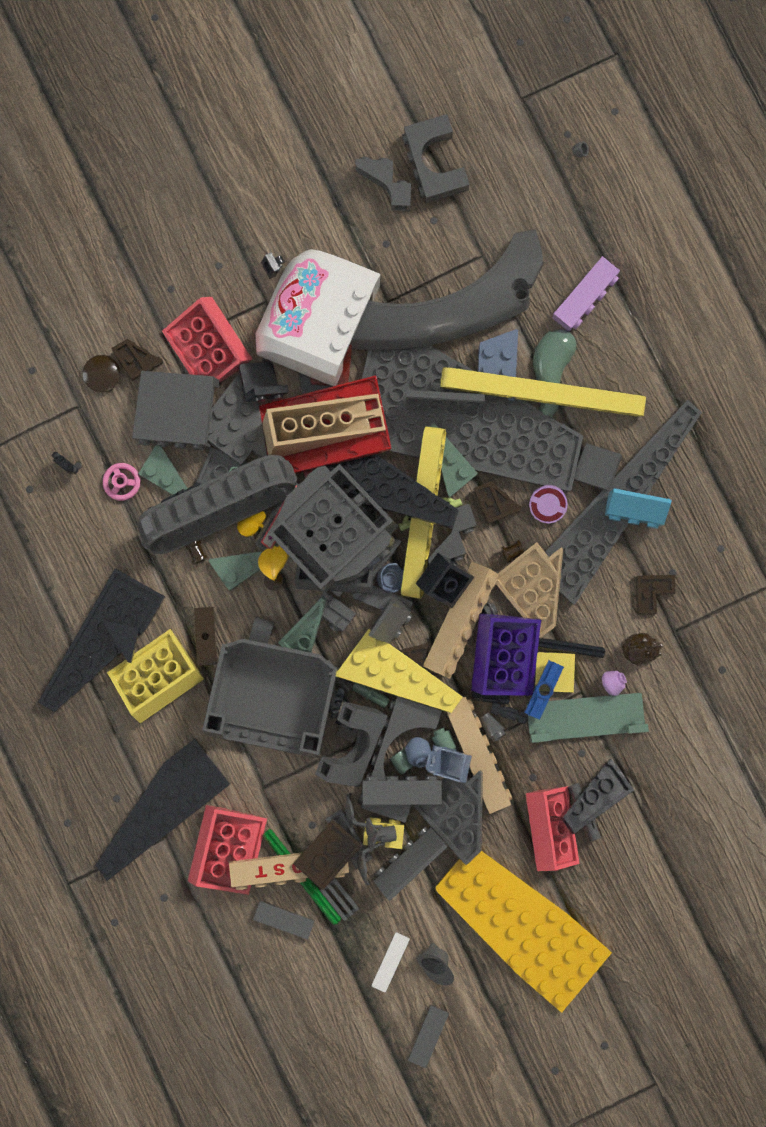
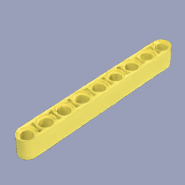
M426 426L423 433L416 482L438 496L446 429ZM411 518L401 587L402 596L419 599L423 597L424 591L416 585V582L428 567L433 523Z

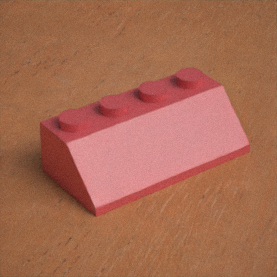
M568 786L526 793L537 871H556L580 864L575 834L572 835L561 819L571 807Z

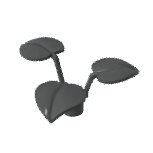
M347 793L345 811L349 826L366 827L369 848L362 851L358 850L357 865L364 883L370 885L367 881L365 855L367 852H373L375 848L385 845L386 842L396 841V829L394 825L385 827L373 825L370 818H366V823L357 822L354 818V811L350 801L352 794Z

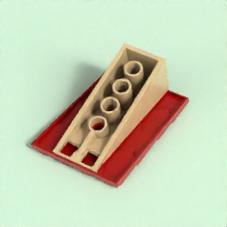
M376 375L259 406L267 456H282L292 464L295 474L391 450Z

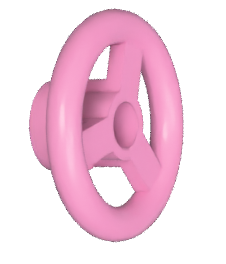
M117 463L106 470L103 476V488L112 499L119 501L128 500L138 492L140 476L133 466L126 463ZM119 469L130 471L135 480L128 479L126 475L120 473ZM114 472L112 477L114 487L111 490L108 485V479L111 473ZM120 478L124 479L123 484H118ZM126 485L134 486L133 489L125 495L117 494L121 488H124Z

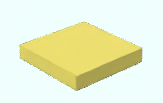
M538 652L535 686L548 660L564 667L553 692L574 693L575 654ZM543 684L539 687V691H549V687Z

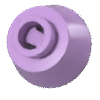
M607 671L602 676L603 686L608 694L612 696H618L625 688V683H627L624 674L618 671Z

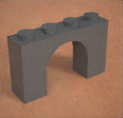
M448 114L405 126L404 134H402L403 143L408 145L409 152H407L409 162H413L415 167L412 170L415 181L419 180L420 187H418L420 197L424 198L426 203L469 191L470 184L464 167L445 173H436L429 170L422 160V154L428 146L452 138L453 130Z
M344 702L337 720L350 728L357 729L356 743L353 749L342 758L336 759L322 756L315 774L330 783L359 787L387 715L375 708Z

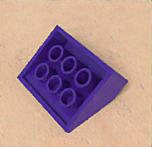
M479 614L472 691L481 695H533L541 626L540 619Z

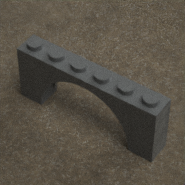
M398 696L396 700L392 699L389 708L392 711L391 718L387 717L383 728L387 730L384 737L380 736L377 745L380 751L378 755L374 754L371 763L374 769L372 774L368 773L367 776H378V780H386L384 757L392 741L401 733L410 729L420 727L436 729L441 710ZM363 791L359 800L362 803L361 808L405 823L411 805H363Z

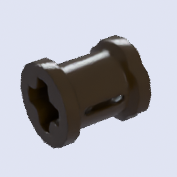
M200 540L185 546L191 555L192 565L208 559V556L204 554L201 547L202 543Z
M519 540L510 546L501 547L507 563L524 553Z

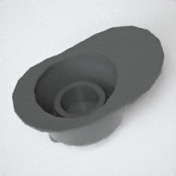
M431 943L424 953L417 956V962L432 981L440 985H450L454 981V975L448 966L449 956L447 952L440 949L435 943Z

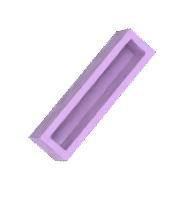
M602 256L555 311L552 318L570 332L573 328L576 330L583 322L581 318L584 314L589 315L595 308L593 305L597 299L601 301L607 294L606 288L609 285L613 287L618 281L619 277L617 275L620 270Z

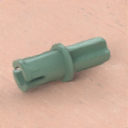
M355 683L352 688L353 691L364 696L367 701L371 700L383 708L389 703L388 697L371 687Z

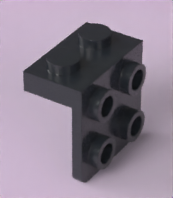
M272 362L244 363L238 366L246 402L255 401L258 403L269 399L277 401L283 399V396L289 392L288 385H278Z

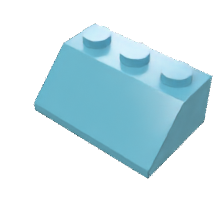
M614 488L608 494L604 516H609V520L613 521L625 519L628 520L629 524L633 525L645 523L649 528L658 529L659 526L665 524L672 500Z

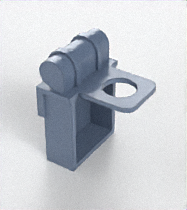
M433 745V749L428 755L426 770L434 776L466 783L472 756L457 752L455 749Z

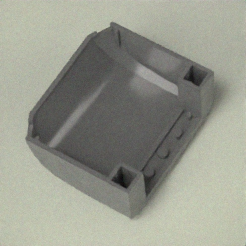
M240 639L232 643L222 644L202 731L206 735L320 758L334 692L337 667L329 663L320 654Z

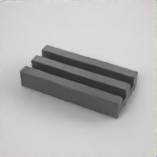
M336 878L323 891L320 890L344 921L360 909ZM333 884H335L338 887V889L346 897L349 903L353 906V909H350L347 906V904L339 896L336 890L332 887ZM327 889H329L332 892V894L336 897L339 903L347 911V914H344V912L340 909V907L336 904V902L326 891Z

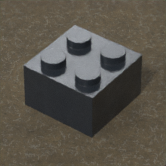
M437 553L416 582V585L428 596L453 608L474 579V576L463 566Z

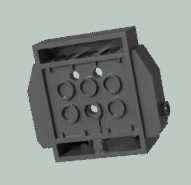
M339 464L332 471L326 466H321L309 473L305 480L286 497L277 518L279 522L268 533L321 590L327 592L336 582L342 584L362 577L380 559L382 561L386 559L396 542L391 534L399 526ZM349 482L350 486L345 489L343 484ZM357 488L360 493L354 497L352 492ZM367 500L381 513L377 519L362 505ZM338 517H341L342 519L340 524L335 523V520ZM308 531H313L312 537L307 536ZM322 545L327 546V549L324 552L320 550V547Z

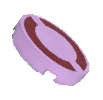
M544 485L533 492L530 497L529 506L535 519L543 523H553L564 516L568 503L564 492L560 488L553 485Z

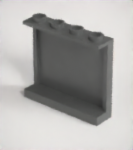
M141 371L132 438L139 441L138 444L149 446L150 443H156V446L168 447V444H171L175 448L186 449V446H193L192 449L204 450V447L211 448V445L207 442L214 388H219L220 380L214 376Z

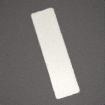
M395 933L372 983V987L386 992L410 940L408 937Z

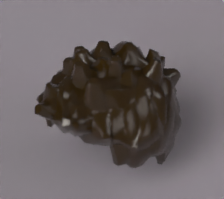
M638 633L627 637L622 650L624 657L628 661L639 666L661 656L662 653L659 650L663 647V644L656 643L657 640L647 633Z

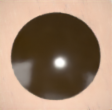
M94 356L84 365L83 380L91 390L110 392L118 384L120 367L110 356Z

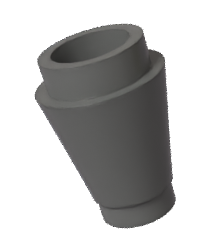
M490 713L480 718L489 740L491 739L493 743L506 735L505 728Z

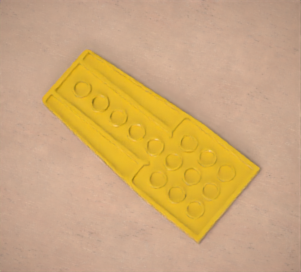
M483 851L467 865L459 858L436 885V891L523 980L561 1013L612 953L564 910Z

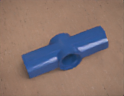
M548 660L524 713L540 720L553 694L556 683L564 668L563 666ZM543 684L549 687L547 695H541L539 692V687Z

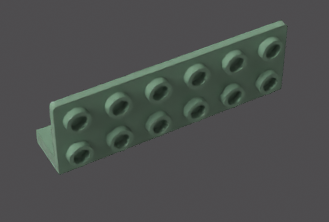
M641 693L548 701L540 720L528 715L529 737L532 743L578 737L649 732L648 724H645Z

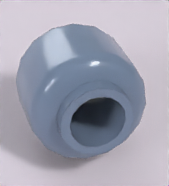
M420 737L411 739L405 747L408 762L410 765L419 768L426 766L428 755L431 751L428 741Z

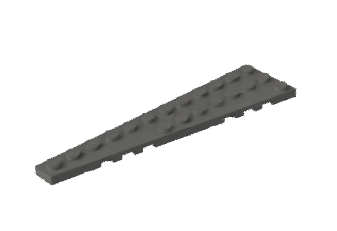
M689 400L677 410L613 479L610 490H602L545 551L548 557H550L561 547L563 548L559 592L572 605L576 604L588 583L628 525V520L620 519V521L609 520V516H604L609 492L615 488L648 495L702 413Z

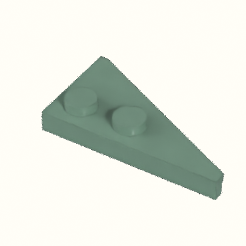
M435 423L430 426L438 428ZM446 437L441 470L447 495L451 498L478 473Z
M155 446L138 474L172 495L181 489H187L163 448Z
M262 552L213 558L208 561L228 590L231 591L260 571L258 559Z
M323 595L278 643L282 647L312 653L327 598Z

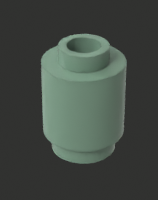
M443 727L433 732L434 736L431 738L436 746L456 750V744L449 729L445 730Z

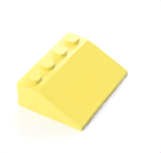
M171 629L137 651L133 656L132 663L124 660L107 672L130 714L139 723H142L204 680L200 671Z

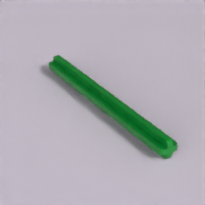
M271 829L263 833V837L277 855L290 854ZM306 878L305 882H299L333 925L337 924L341 920L340 915L309 878Z

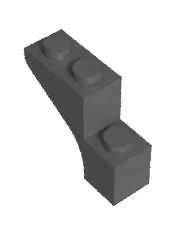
M369 157L355 159L356 172L388 192L391 198V211H410L411 183L407 181L393 183V160L388 158L371 160Z
M470 504L457 508L459 511L451 534L429 557L428 564L431 563L437 553L454 562L463 560L466 551L459 533L462 532L463 535L474 531L473 528L477 526Z

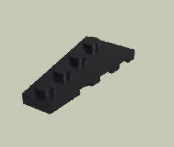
M612 758L607 761L562 816V821L572 835L634 791Z

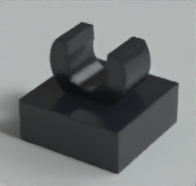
M272 252L266 254L261 261L269 279L276 277L282 264L285 263L282 256L274 258Z

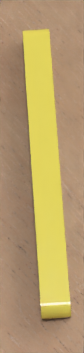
M447 367L442 368L440 388L506 398L515 397V399L638 417L644 416L646 397L640 395Z

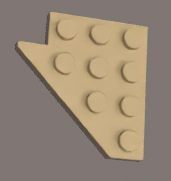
M536 542L498 573L496 585L523 618L541 620L539 638H541L556 626L563 548L561 547L548 557Z

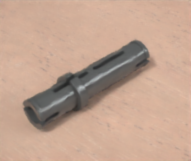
M579 782L568 786L574 802L582 793ZM596 819L584 826L590 842L601 838L595 823Z

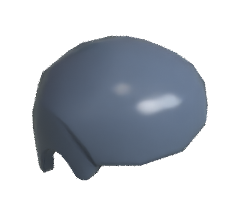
M397 563L384 565L377 574L378 585L385 592H398L402 587L404 570Z

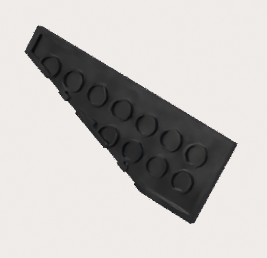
M377 454L326 466L332 471L340 464L383 510L451 529L454 527L459 511L457 508L432 493ZM349 482L343 484L345 489L350 486ZM357 488L352 492L354 497L360 493ZM369 500L364 503V505L374 507Z
M115 568L38 703L56 712L122 653L105 627L104 621L140 628L139 638L148 629L166 596Z
M196 738L163 763L95 865L107 881L230 785L229 781Z

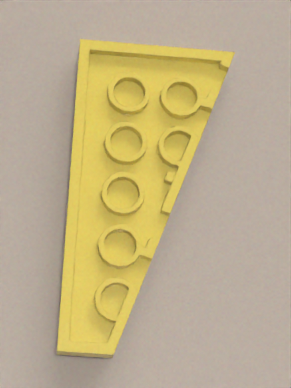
M368 629L336 674L338 678L449 713L454 711L463 698L389 643L370 637V629Z

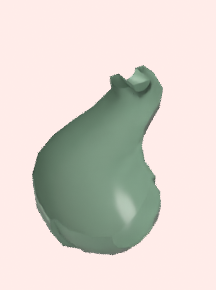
M564 329L553 332L549 331L542 337L533 356V369L536 380L560 384L562 373L576 351V340L569 331ZM541 403L538 410L552 418L559 405Z

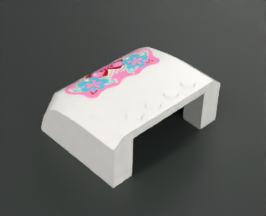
M311 249L299 254L285 267L255 333L257 355L328 385L336 386L343 371L344 356L369 300L374 301L378 292L381 274L319 250Z

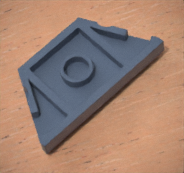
M515 329L480 342L477 372L516 377L518 330ZM515 397L508 398V400L514 401Z

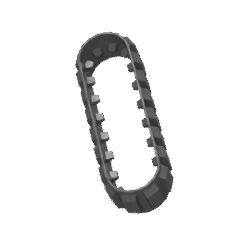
M280 455L264 456L144 511L138 519L137 533L142 546L153 554L170 553L285 501L286 497L295 489L297 477L292 464Z

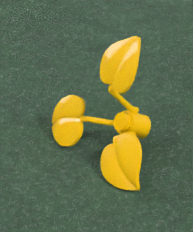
M259 512L237 522L238 532L245 537L254 535L259 527H264L262 523L266 519L265 512ZM280 545L279 547L274 546L273 549H265L258 559L259 568L265 576L275 581L278 573L286 564L289 555Z

